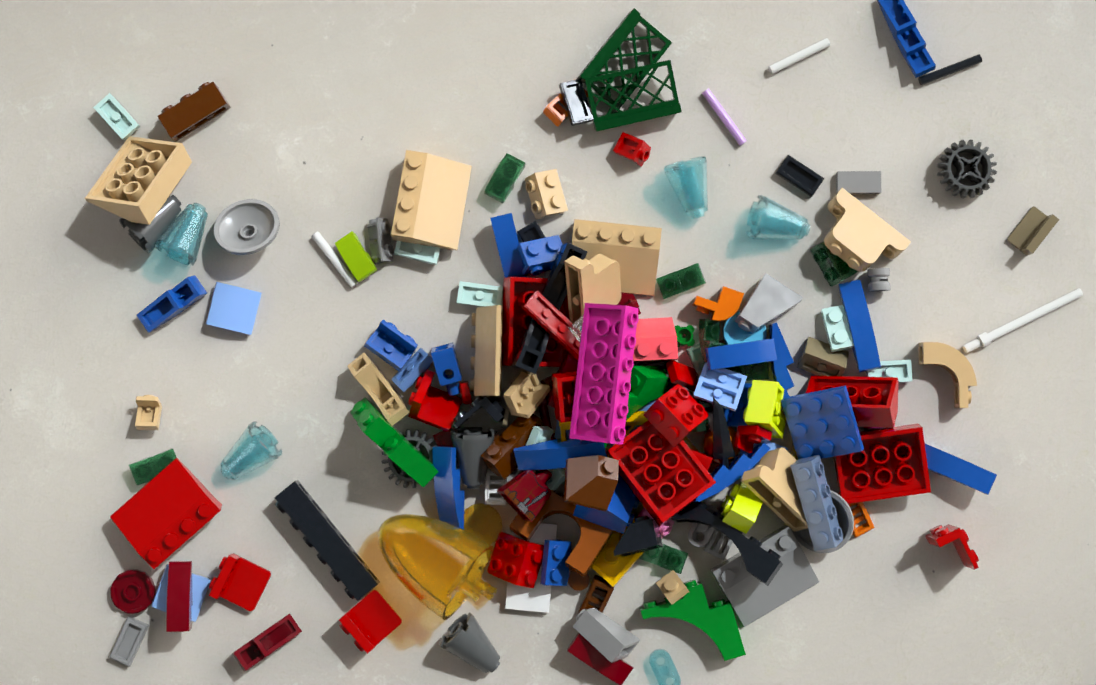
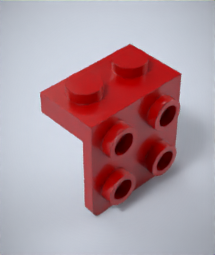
M426 370L424 377L419 376L415 386V389H418L417 393L412 392L408 404L411 405L408 417L443 431H450L454 422L453 419L456 417L461 406L462 399L455 395L449 396L447 392L432 387L431 384L435 372Z
M679 384L658 398L643 414L673 447H676L694 428L708 417L704 407L689 394L687 389Z
M949 524L944 527L938 525L930 529V534L925 535L929 544L939 548L953 542L963 565L973 570L979 568L977 564L979 561L978 556L973 549L970 550L967 544L969 538L964 529L961 530L959 527Z
M500 532L487 571L489 574L514 585L534 589L543 560L544 545Z
M234 553L222 559L219 565L221 572L218 578L214 577L209 585V589H211L209 596L215 599L222 597L248 611H253L271 577V572Z
M372 590L339 619L341 622L340 628L347 635L351 634L355 639L354 644L361 652L365 650L367 654L402 623L400 616L377 590Z

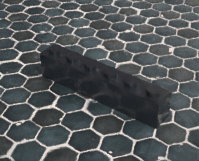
M298 480L274 497L277 501L275 503L277 508L283 514L285 512L291 518L289 522L292 527L297 531L301 530L305 535L303 537L305 543L310 548L314 547L317 550L318 559L324 565L328 564L332 569L331 575L337 582L342 581L346 586L344 590L351 599L360 600L380 583Z

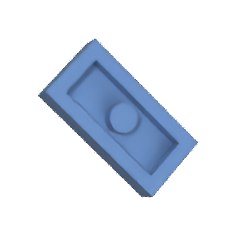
M420 348L391 380L405 392L407 388H410L415 383L420 374L430 367V364L433 362L432 357Z

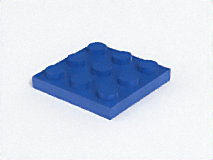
M846 385L785 397L781 400L798 459L820 455V459L863 451L864 446Z

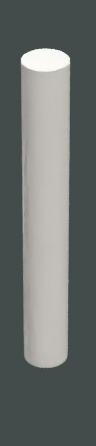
M826 38L770 65L769 70L771 74L831 46L830 41Z
M319 232L311 236L350 287L356 286L358 284L357 280Z

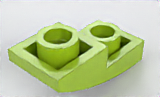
M351 231L335 242L342 258L358 282H361L377 271L369 253L364 250L356 233Z

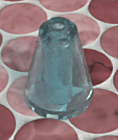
M705 156L690 158L691 160L678 161L664 167V172L686 215H691L692 219L705 216L704 212L708 210L707 160Z
M758 195L757 198L760 200L753 202L747 220V225L751 226L750 231H747L748 237L753 239H803L804 236L808 235L810 224L807 218L763 195Z
M199 203L188 204L156 240L155 248L160 252L162 249L166 250L168 253L167 257L185 265L191 263L194 266L208 213L205 211L206 208Z
M256 421L248 425L220 464V470L224 477L235 480L282 455V449L278 450L276 447L279 442L264 425L258 427L256 426Z

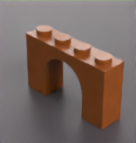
M550 490L552 493L532 522L524 521L517 513L509 525L510 531L529 541L541 522L547 517L554 514H564L571 517L578 524L581 536L566 560L565 566L584 578L612 536L613 530L573 516L576 506L572 503L564 502V495L561 497L555 493L556 490Z

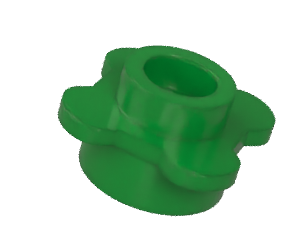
M692 325L687 327L675 326L677 347L681 345L693 346L695 343L693 339L694 327Z

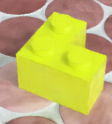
M753 380L752 386L748 389L749 401L747 408L744 410L743 418L748 426L758 425L771 431V438L783 439L786 417L780 411L784 389L779 382Z
M741 481L739 485L735 483L730 491V496L726 495L721 504L723 508L721 515L724 516L723 522L746 534L755 523L763 501Z

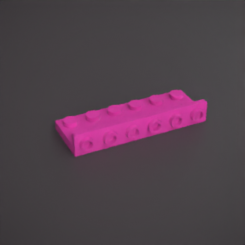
M585 303L569 438L623 444L626 434L625 424L631 389L630 380L636 344V328L639 320L638 308L626 305Z

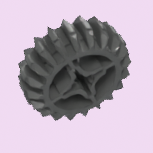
M971 139L967 142V145L964 140H960L959 144L952 143L951 149L947 147L944 150L946 155L942 154L939 157L944 163L937 164L938 168L943 169V171L937 173V176H944L940 184H948L945 191L953 188L952 195L956 196L960 192L961 198H965L967 194L970 198H974L975 193L980 196L983 194V190L987 191L990 188L988 183L995 181L991 176L997 174L996 170L991 169V167L997 165V162L990 161L994 154H986L989 147L980 149L982 143L978 142L974 146V142ZM966 152L974 155V157L968 160L963 156L960 157L958 153ZM952 161L957 170L955 176H953L951 171ZM979 162L982 165V177L977 168ZM972 163L970 170H968L969 172L961 175L964 172V168H966L965 166ZM967 178L970 181H974L976 185L966 186L959 182Z
M406 429L405 438L417 441L414 447L419 452L424 445L429 454V461L433 464V447L430 444L434 439L430 438L426 441V432L421 437H418V429H415L414 436H411L410 429ZM389 457L381 461L382 464L389 463V467L385 468L384 472H389L390 470L393 472L388 477L390 480L395 476L398 477L395 482L396 485H399L404 480V488L408 487L409 482H412V488L417 487L416 481L412 477L406 476L407 473L401 469L399 472Z

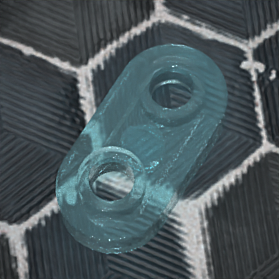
M664 649L654 650L650 654L649 663L659 685H667V678L674 679L671 685H680L681 679L670 654ZM659 657H663L665 659V662L662 665H659L656 662Z

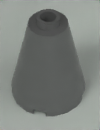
M172 195L167 198L150 225L130 222L124 218H121L119 222L123 228L127 226L129 228L128 234L143 250H147L150 253L181 212L179 206L182 204L176 196Z
M482 427L458 428V433L451 430V440L453 447H456V460L460 469L462 484L467 485L469 489L480 488V485L485 482L488 466L481 455L494 441V430L488 428V432H483Z
M470 612L468 615L466 613L463 614L448 628L450 633L447 637L445 635L442 636L439 644L443 649L482 672H494L500 665L499 654Z

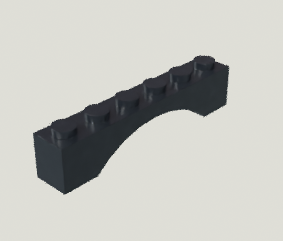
M570 243L561 246L541 293L558 310H560L567 295L564 261L571 256H576L583 260L588 253ZM532 317L510 365L529 375L537 373L550 336Z
M702 501L691 502L671 518L677 523H700L722 532L738 548L744 559L747 571L767 586L783 565L779 560L781 557L779 554L771 549L767 552L761 548L762 543L753 536L748 539L742 535L743 532L723 522L724 516L716 511L712 514L706 510L707 505Z

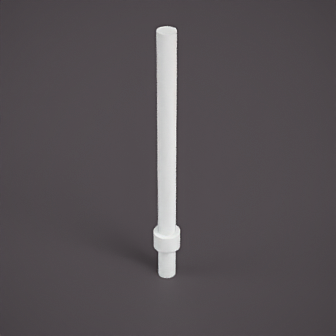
M1078 288L989 333L984 332L978 335L977 339L963 345L965 353H968L979 347L984 348L990 345L991 341L1082 297L1083 293Z

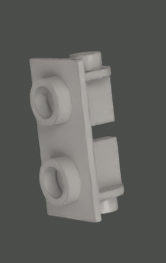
M377 217L376 219L369 220L367 225L369 240L377 239V243L370 244L371 259L374 260L375 264L383 263V261L393 262L394 249L391 244V226L388 219Z

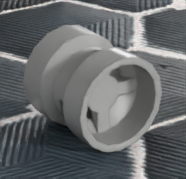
M890 268L867 270L868 277L870 278V283L868 284L869 292L891 290L890 283L888 282Z

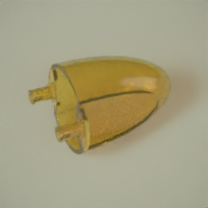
M415 514L395 515L386 519L381 524L378 530V544L389 568L417 600L443 620L450 618L468 597L476 602L480 598L478 596L480 594L491 601L494 597L493 594L497 593V588L482 579L484 569L491 559L493 546L477 536L447 522Z

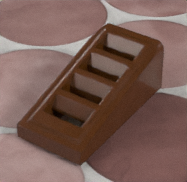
M594 575L577 615L583 609L596 608L603 613L614 587L604 578ZM592 593L602 596L603 599L601 600L593 596ZM590 601L599 605V608L588 604V602Z

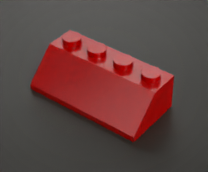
M810 377L806 393L846 385L858 427L894 428L898 413V377Z

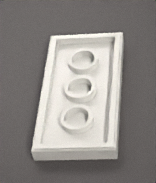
M541 523L529 541L544 545L545 540H556L557 524ZM512 532L513 536L521 538L520 536ZM542 564L534 589L507 583L505 609L549 613L551 585L540 584Z

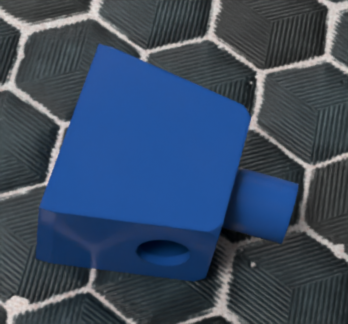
M453 342L432 348L431 356L440 386L446 385L449 396L461 393L458 381L462 380V374ZM451 369L453 374L447 375L445 370Z

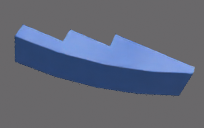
M877 0L887 25L915 78L935 70L936 64L928 53L926 42L916 27L917 22L904 0Z
M861 281L841 283L838 289L854 344L852 350L859 372L879 369L881 364Z
M776 322L771 324L769 329V339L774 338L777 360L770 361L774 382H779L783 387V398L790 397L787 389L794 387L786 366L794 363Z
M557 439L514 448L518 470L566 468V460L569 458L594 455L607 457L604 443L587 440L580 441L579 439L559 443Z
M764 442L757 444L748 456L738 454L729 464V468H726L724 465L716 466L710 474L716 483L693 502H700L736 482L743 476L745 471L750 470L759 462L770 447Z
M925 444L928 470L989 495L997 474Z
M435 446L433 447V465L439 472L434 476V489L442 532L463 535L465 490H460V469H456V447Z

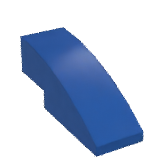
M512 213L490 218L505 278L527 277V275L523 276L522 274L525 266L517 248L519 241Z
M196 275L189 276L173 289L167 290L139 312L137 317L148 333H150L197 302L207 292Z
M774 338L705 348L708 370L777 360Z

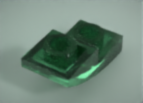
M506 153L489 181L484 194L504 203L513 190L514 183L524 170L526 163Z
M699 263L656 279L663 299L706 284Z
M699 319L700 349L703 360L707 363L705 348L723 346L725 344L719 342L721 322Z
M768 362L725 368L747 376L746 381L770 379Z
M173 448L129 464L136 485L152 480L176 458Z
M663 544L664 547L645 551L639 558L681 574L688 553Z

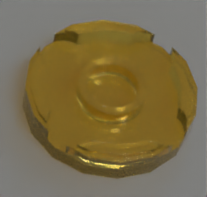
M484 503L474 504L465 509L464 534L461 535L463 539L476 547H485L494 543L500 536L503 526L497 509Z

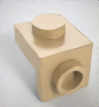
M153 395L137 396L136 429L159 430L162 411L159 398Z
M674 570L656 582L671 605L690 592Z

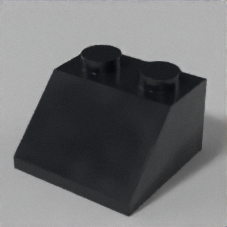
M648 516L635 518V523L629 524L616 546L614 556L621 558L664 547L659 527L655 520Z

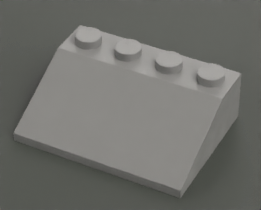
M784 525L759 540L762 543L761 548L767 552L771 549L781 556L779 560L783 563L768 586L747 571L740 552L710 569L744 627L819 583L815 572L789 526Z

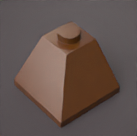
M601 455L567 459L564 502L606 511L618 483L619 460Z

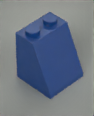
M618 473V483L606 511L576 505L573 516L623 534L626 526L633 522L635 515L631 514L632 509H637L640 501Z

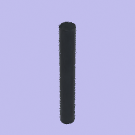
M978 54L918 77L919 83L924 85L982 62V57Z

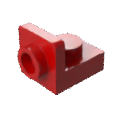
M622 132L613 152L634 161L638 166L642 167L650 156L651 147L644 140Z
M758 425L738 426L734 447L746 453H752L753 444H760L761 441H771L772 432Z

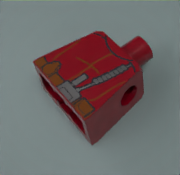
M547 469L539 470L536 474L531 470H524L500 487L497 492L524 521L532 522L552 493L545 485L552 477V474Z

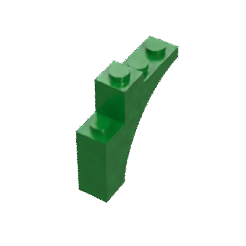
M633 366L626 421L641 407L669 391L673 383L670 381L668 371L663 367Z
M366 397L354 405L350 414L357 421V425L363 433L374 441L395 464L424 488L439 472L435 466L400 434Z
M696 580L684 582V585L690 592L672 605L665 597L663 602L649 601L643 604L644 607L640 608L643 619L671 617L697 626L715 642L724 661L746 655L731 603L720 599L713 601L712 606H708L701 582L696 583Z

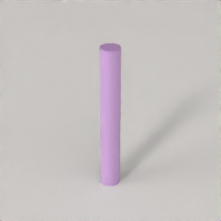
M710 89L705 90L702 94L737 143L740 146L747 141Z

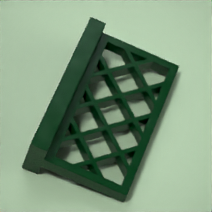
M633 8L579 74L577 79H581L582 83H585L586 78L623 70L622 57L634 56L635 67H638L637 56L649 55V64L657 63L672 42L641 17V13ZM639 22L646 27L647 36L635 37L634 28ZM659 38L665 45L660 51H652L651 39ZM647 39L648 52L637 53L636 40ZM624 41H632L633 53L622 54L621 44ZM618 49V55H613ZM619 57L620 70L608 71V60ZM639 72L635 74V83L640 84L647 74L642 72L639 76ZM621 76V85L613 87L616 89L623 88L625 85L624 78ZM593 82L590 83L591 89L594 90L598 95H600L602 93V90H604L605 88L597 87ZM634 84L628 85L630 89L627 92L626 90L624 91V94L628 97L637 88ZM609 87L607 94L605 93L602 98L613 104L614 100L611 98V88ZM623 96V98L619 101V103L615 105V107L620 109L622 105L626 102L627 98Z
M671 60L585 79L596 132L682 112ZM667 66L668 75L664 81L653 76L658 67ZM653 69L651 73L646 70ZM640 71L649 75L643 86L632 81L635 74ZM618 76L628 80L621 91L611 86L614 78ZM611 78L608 83L604 81V79ZM651 78L661 83L655 95L645 89ZM601 81L606 85L600 96L592 92L591 82ZM630 82L640 88L634 100L624 94ZM664 86L672 91L673 99L663 101L658 97ZM609 87L619 93L613 104L602 98ZM643 91L653 96L650 103L645 106L636 102ZM593 96H595V97L598 98L595 103H594V98H593ZM621 96L632 101L627 110L621 111L615 107ZM600 100L611 106L605 115L597 116L596 107ZM613 108L618 111V112L611 113L612 110H613Z

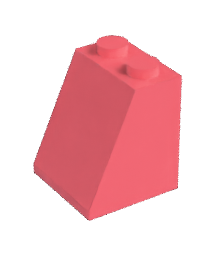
M672 317L639 319L636 328L633 363L677 360V335Z

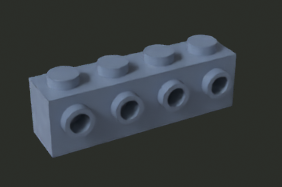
M820 455L798 459L790 466L814 551L836 548L843 541V534L838 523L836 508L832 502L830 487L827 484Z

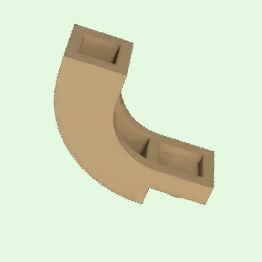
M918 343L919 365H938L947 370L954 383V408H968V404L971 403L972 399L968 386H977L975 372L968 359L960 351L944 343Z
M365 352L347 365L353 376L372 397L392 426L409 413L401 397Z

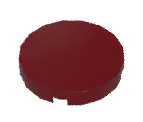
M138 569L127 570L119 574L110 588L113 604L128 614L139 613L147 609L152 604L156 594L152 578L146 572Z

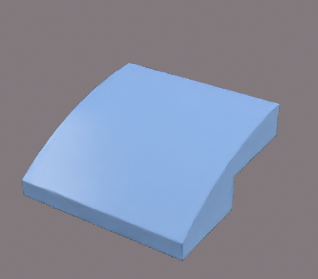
M216 282L206 324L251 335L262 293Z
M705 362L693 397L712 404L714 397L723 408L736 411L747 376L725 368L708 370L707 362Z
M168 564L165 567L151 605L166 613ZM192 573L193 605L191 606L192 621L196 622L211 580L210 578Z

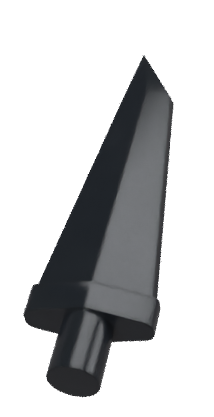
M713 397L712 457L713 459H720V465L729 468L728 458L734 457L735 453L723 407Z

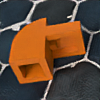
M723 286L720 289L716 302L696 296L692 306L697 307L696 311L707 315L709 311L713 312L710 321L721 322L729 319L738 311L744 293Z

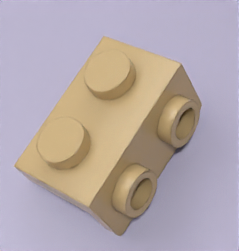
M557 169L537 172L525 178V188L529 194L531 210L536 220L568 211Z
M521 372L503 396L511 415L529 418L550 392L551 388L549 385L540 384L536 374L529 375Z

